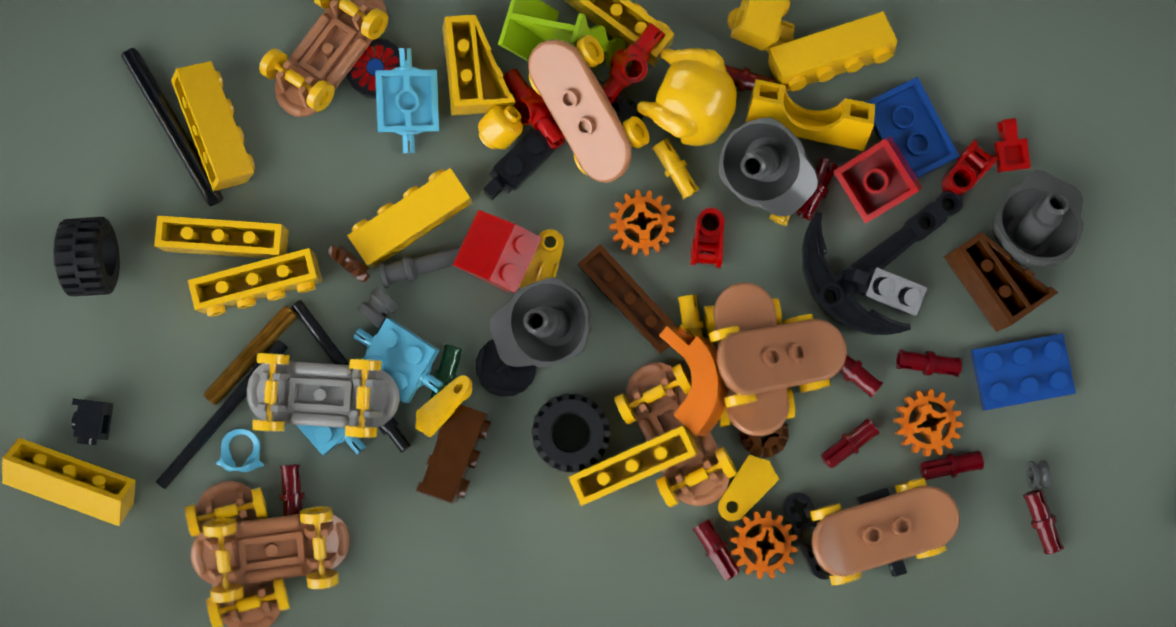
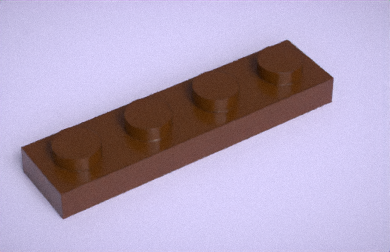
M599 244L577 266L661 355L670 345L659 335L666 326L678 327L609 252Z

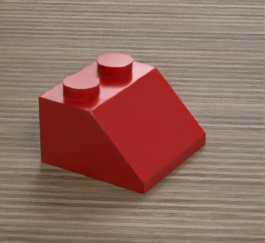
M478 210L452 266L504 292L515 293L542 237L515 223Z

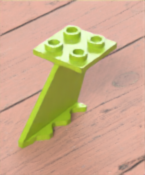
M511 0L498 45L529 62L532 50L544 41L559 39L577 48L576 44L579 39L586 35H591L601 45L604 59H606L607 66L609 67L613 54L620 49H626L624 39L621 37H615L609 41L605 27L602 25L589 28L585 14H578L575 25L557 22L560 12L541 0ZM632 60L626 66L631 67Z

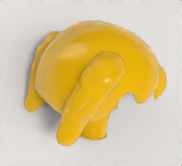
M663 49L661 58L667 61L670 67L656 94V101L639 102L637 111L643 116L650 117L654 123L665 131L680 138L683 144L702 146L716 142L727 130L734 116L737 100L736 87L731 76L726 71L724 59L713 49Z

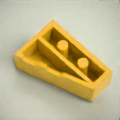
M476 15L445 16L442 31L451 115L487 113L494 105H510L514 107L515 99L508 90L503 79V73L496 64L491 53L492 49Z

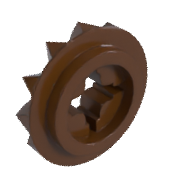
M332 244L327 250L332 259L359 281L366 282L370 278V275L366 273L369 268L343 246L340 245L337 248Z
M786 421L781 428L774 432V434H777V437L766 438L763 446H761V436H751L739 431L740 440L744 448L750 454L761 458L773 457L781 452L789 439Z

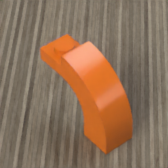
M666 326L659 336L686 360L692 376L689 394L673 415L694 435L707 436L720 419L726 405L724 398L728 397V388L725 387V381L718 368V349L713 343H710L708 338L700 336L695 338L682 326L679 328Z

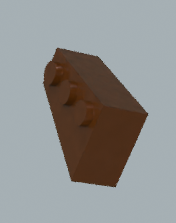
M980 232L945 255L944 258L994 330L998 332L1013 325L1059 292L1052 287H1046L1034 277L1035 274L1028 268L1023 269L1011 259L1012 256Z
M461 404L454 410L453 415L439 430L432 455L430 454L426 463L428 467L422 482H419L416 491L449 503H456L459 497L465 498L470 481L466 479L469 468L475 469L481 451L476 450L479 439H486L491 422L487 421V413Z

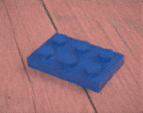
M918 77L866 102L875 104L873 128L880 142L891 136L917 178L960 157Z
M1063 333L970 351L983 411L1076 394Z

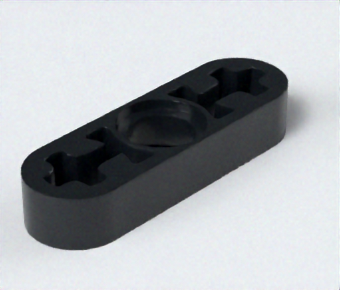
M790 494L784 500L783 511L788 523L792 525L793 534L798 537L796 541L807 566L815 577L830 579V573H824L820 569L816 570L817 560L814 554L809 556L808 551L813 550L812 545H807L802 539L803 531L807 527L815 528L820 520L804 522L797 528L795 522H800L801 518L797 512L791 513L790 508L794 506L793 500L797 499L798 502H805L806 507L802 508V512L805 518H809L811 516L810 511L815 509L813 503L804 494Z

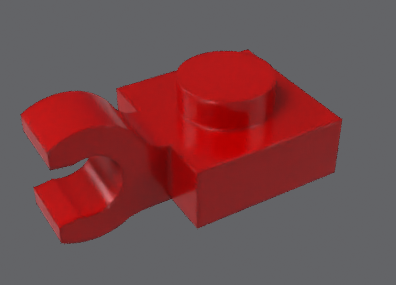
M1016 118L1003 119V122H998V134L1002 141L993 143L995 156L998 157L996 161L997 173L1030 169L1027 138L1018 139Z

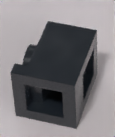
M73 398L72 405H78V409L72 416L71 427L74 430L73 437H78L77 443L97 445V439L108 440L114 403Z

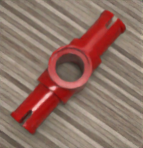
M650 22L634 44L630 43L627 49L616 51L611 58V70L608 72L609 77L602 85V89L611 105L624 87L628 88L631 83L640 82L645 78L648 70L647 62L650 59L648 55L662 37L665 36L662 31H659V28ZM632 60L631 68L625 71L627 63Z
M513 68L507 71L503 79L515 97L514 108L521 114L522 124H531L535 130H539L552 149L563 145L566 141L543 98L532 86L530 87L518 69Z

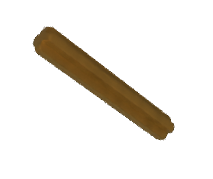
M284 306L208 387L203 394L210 403L218 404L252 368V365L257 361V353H265L297 319L296 313L289 307Z

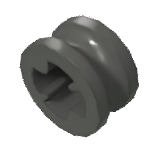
M1042 460L1039 464H1036L1034 461L1028 462L1026 471L1030 488L1037 489L1039 485L1042 488H1049L1051 485V472L1047 461Z

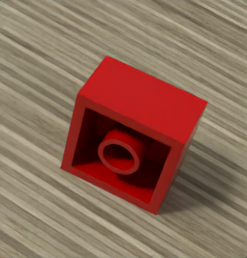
M891 136L833 171L865 224L923 188Z

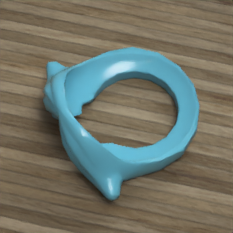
M243 428L228 432L222 439L221 458L215 464L228 472H249L263 467L264 463L260 461V440L256 434ZM243 434L252 440L253 452L242 467H236V463L233 461L229 450V445L235 436Z

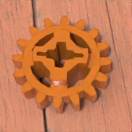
M639 190L635 191V198L632 199L627 193L624 194L625 203L622 204L616 201L614 207L618 210V213L611 212L609 216L610 219L616 221V223L609 225V231H617V234L613 237V242L621 240L623 242L621 246L622 251H625L628 247L632 248V256H636L638 250H642L644 257H648L649 249L651 248L656 253H659V243L668 245L670 241L665 234H673L675 230L668 226V224L675 221V216H667L671 205L662 206L663 197L661 195L655 200L652 199V191L648 190L646 197L641 196ZM646 205L653 207L658 213L653 214L646 209ZM633 206V214L621 220L626 210ZM639 217H643L644 222H649L645 230H641L639 225H634ZM662 227L660 234L650 241V233L654 229ZM625 233L633 234L638 238V242L629 239Z
M928 389L924 397L920 390L915 391L914 400L909 396L904 397L903 400L906 407L898 406L896 408L901 413V417L893 419V422L900 424L901 428L895 431V435H904L905 438L902 440L901 445L907 446L912 444L911 453H918L922 449L923 456H930L931 450H933L935 455H942V446L946 449H952L953 445L950 440L960 439L961 436L955 432V429L963 427V423L956 422V417L962 413L961 411L952 410L955 404L954 399L947 402L944 401V392H940L934 397L933 389ZM928 402L936 404L943 412L940 413L934 410ZM914 409L915 415L912 422L909 423V416ZM927 418H939L938 421L933 422L929 427H917L923 424ZM947 423L946 432L942 437L941 431L944 425ZM918 433L922 435L927 443L917 440L913 434Z
M753 511L752 520L743 516L744 526L734 525L733 527L738 532V536L730 537L729 541L736 543V548L730 550V554L739 555L740 557L735 562L736 565L742 566L746 564L744 573L747 575L756 570V578L762 579L764 572H767L769 578H775L774 570L776 569L784 574L786 570L783 564L785 562L790 564L795 562L789 557L790 552H798V548L791 546V542L798 539L797 535L788 534V531L792 528L791 523L782 525L783 516L779 514L774 520L771 519V511H765L763 518L760 517L758 511ZM760 524L756 533L752 536H745L753 526ZM773 526L779 530L784 542L778 541L775 538ZM766 535V541L770 542L771 546L770 548H765L764 553L761 554V548L756 547L757 541H762ZM743 547L751 549L754 554L755 563H752L747 558ZM776 553H781L778 560L769 564V558Z

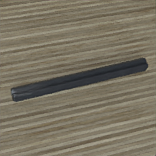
M135 48L124 51L121 55L123 61L206 203L210 206L220 203L223 200L220 190H212L199 154L141 55Z

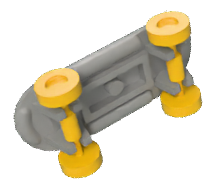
M257 353V363L263 364L253 371L246 389L249 406L254 414L260 418L253 419L252 429L261 431H285V424L345 428V436L373 438L377 437V427L386 424L393 418L400 401L399 389L395 380L381 369L382 361L350 359L349 365L294 362L289 361L290 355Z

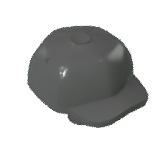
M770 117L760 118L747 123L744 122V125L734 128V131L727 137L720 153L718 169L722 182L736 196L750 206H760L774 215L783 217L794 214L813 195L819 181L816 170L805 155V148L802 142L781 122Z
M1035 170L1029 173L1018 186L1012 187L1007 192L1000 205L993 224L995 239L1002 249L1012 256L1011 259L1017 264L1043 267L1064 262L1073 254L1083 231L1084 223L1081 218L1083 198L1081 192L1074 185L1060 180L1045 171Z
M546 278L515 292L511 301L495 311L491 317L490 331L500 359L506 365L513 367L535 365L539 368H544L567 361L584 351L588 336L592 330V315L590 307L581 295V292L558 278Z

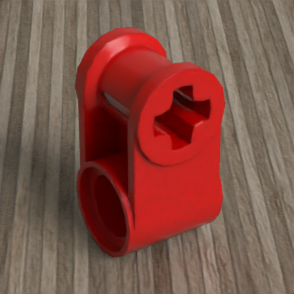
M976 139L959 155L960 157L956 159L957 161L942 178L941 187L943 192L952 191L962 196L973 188L998 160L997 156H990L978 146ZM954 175L963 179L964 187H959L954 183Z
M706 208L696 218L694 238L691 245L690 266L701 263L715 265L716 268L721 269L725 219L722 212L718 209ZM705 216L714 217L717 220V229L714 231L706 230L702 225V218Z

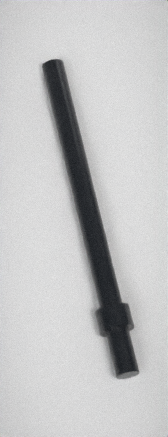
M299 300L293 304L292 309L334 364L349 365V362L303 301ZM393 417L386 424L378 428L383 435L387 434L399 451L403 453L411 445L397 426L399 424Z
M278 340L267 354L283 355L288 347ZM256 361L252 365L254 369L156 480L160 487L166 489L243 401L247 396L246 389L250 376L263 363H257Z

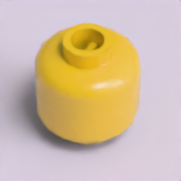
M510 105L492 106L478 123L480 140L488 148L494 150H504L510 147L523 131L519 111Z

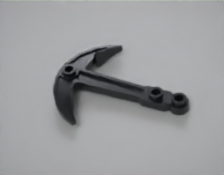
M952 191L942 193L938 196L936 202L929 203L907 220L902 229L849 267L865 271L867 265L884 269L912 244L922 241L947 221V217L958 213L963 204L961 196ZM944 200L951 202V210H946L943 207L942 203ZM816 211L804 235L802 271L810 294L817 305L829 317L846 328L862 333L892 335L911 330V326L908 323L892 320L873 309L867 311L853 298L854 293L859 288V284L844 278L847 268L839 274L833 273L824 257L827 254V249L822 234V213ZM920 218L928 221L927 228H922L919 225ZM826 291H831L834 294L833 302H828L825 299L824 294Z

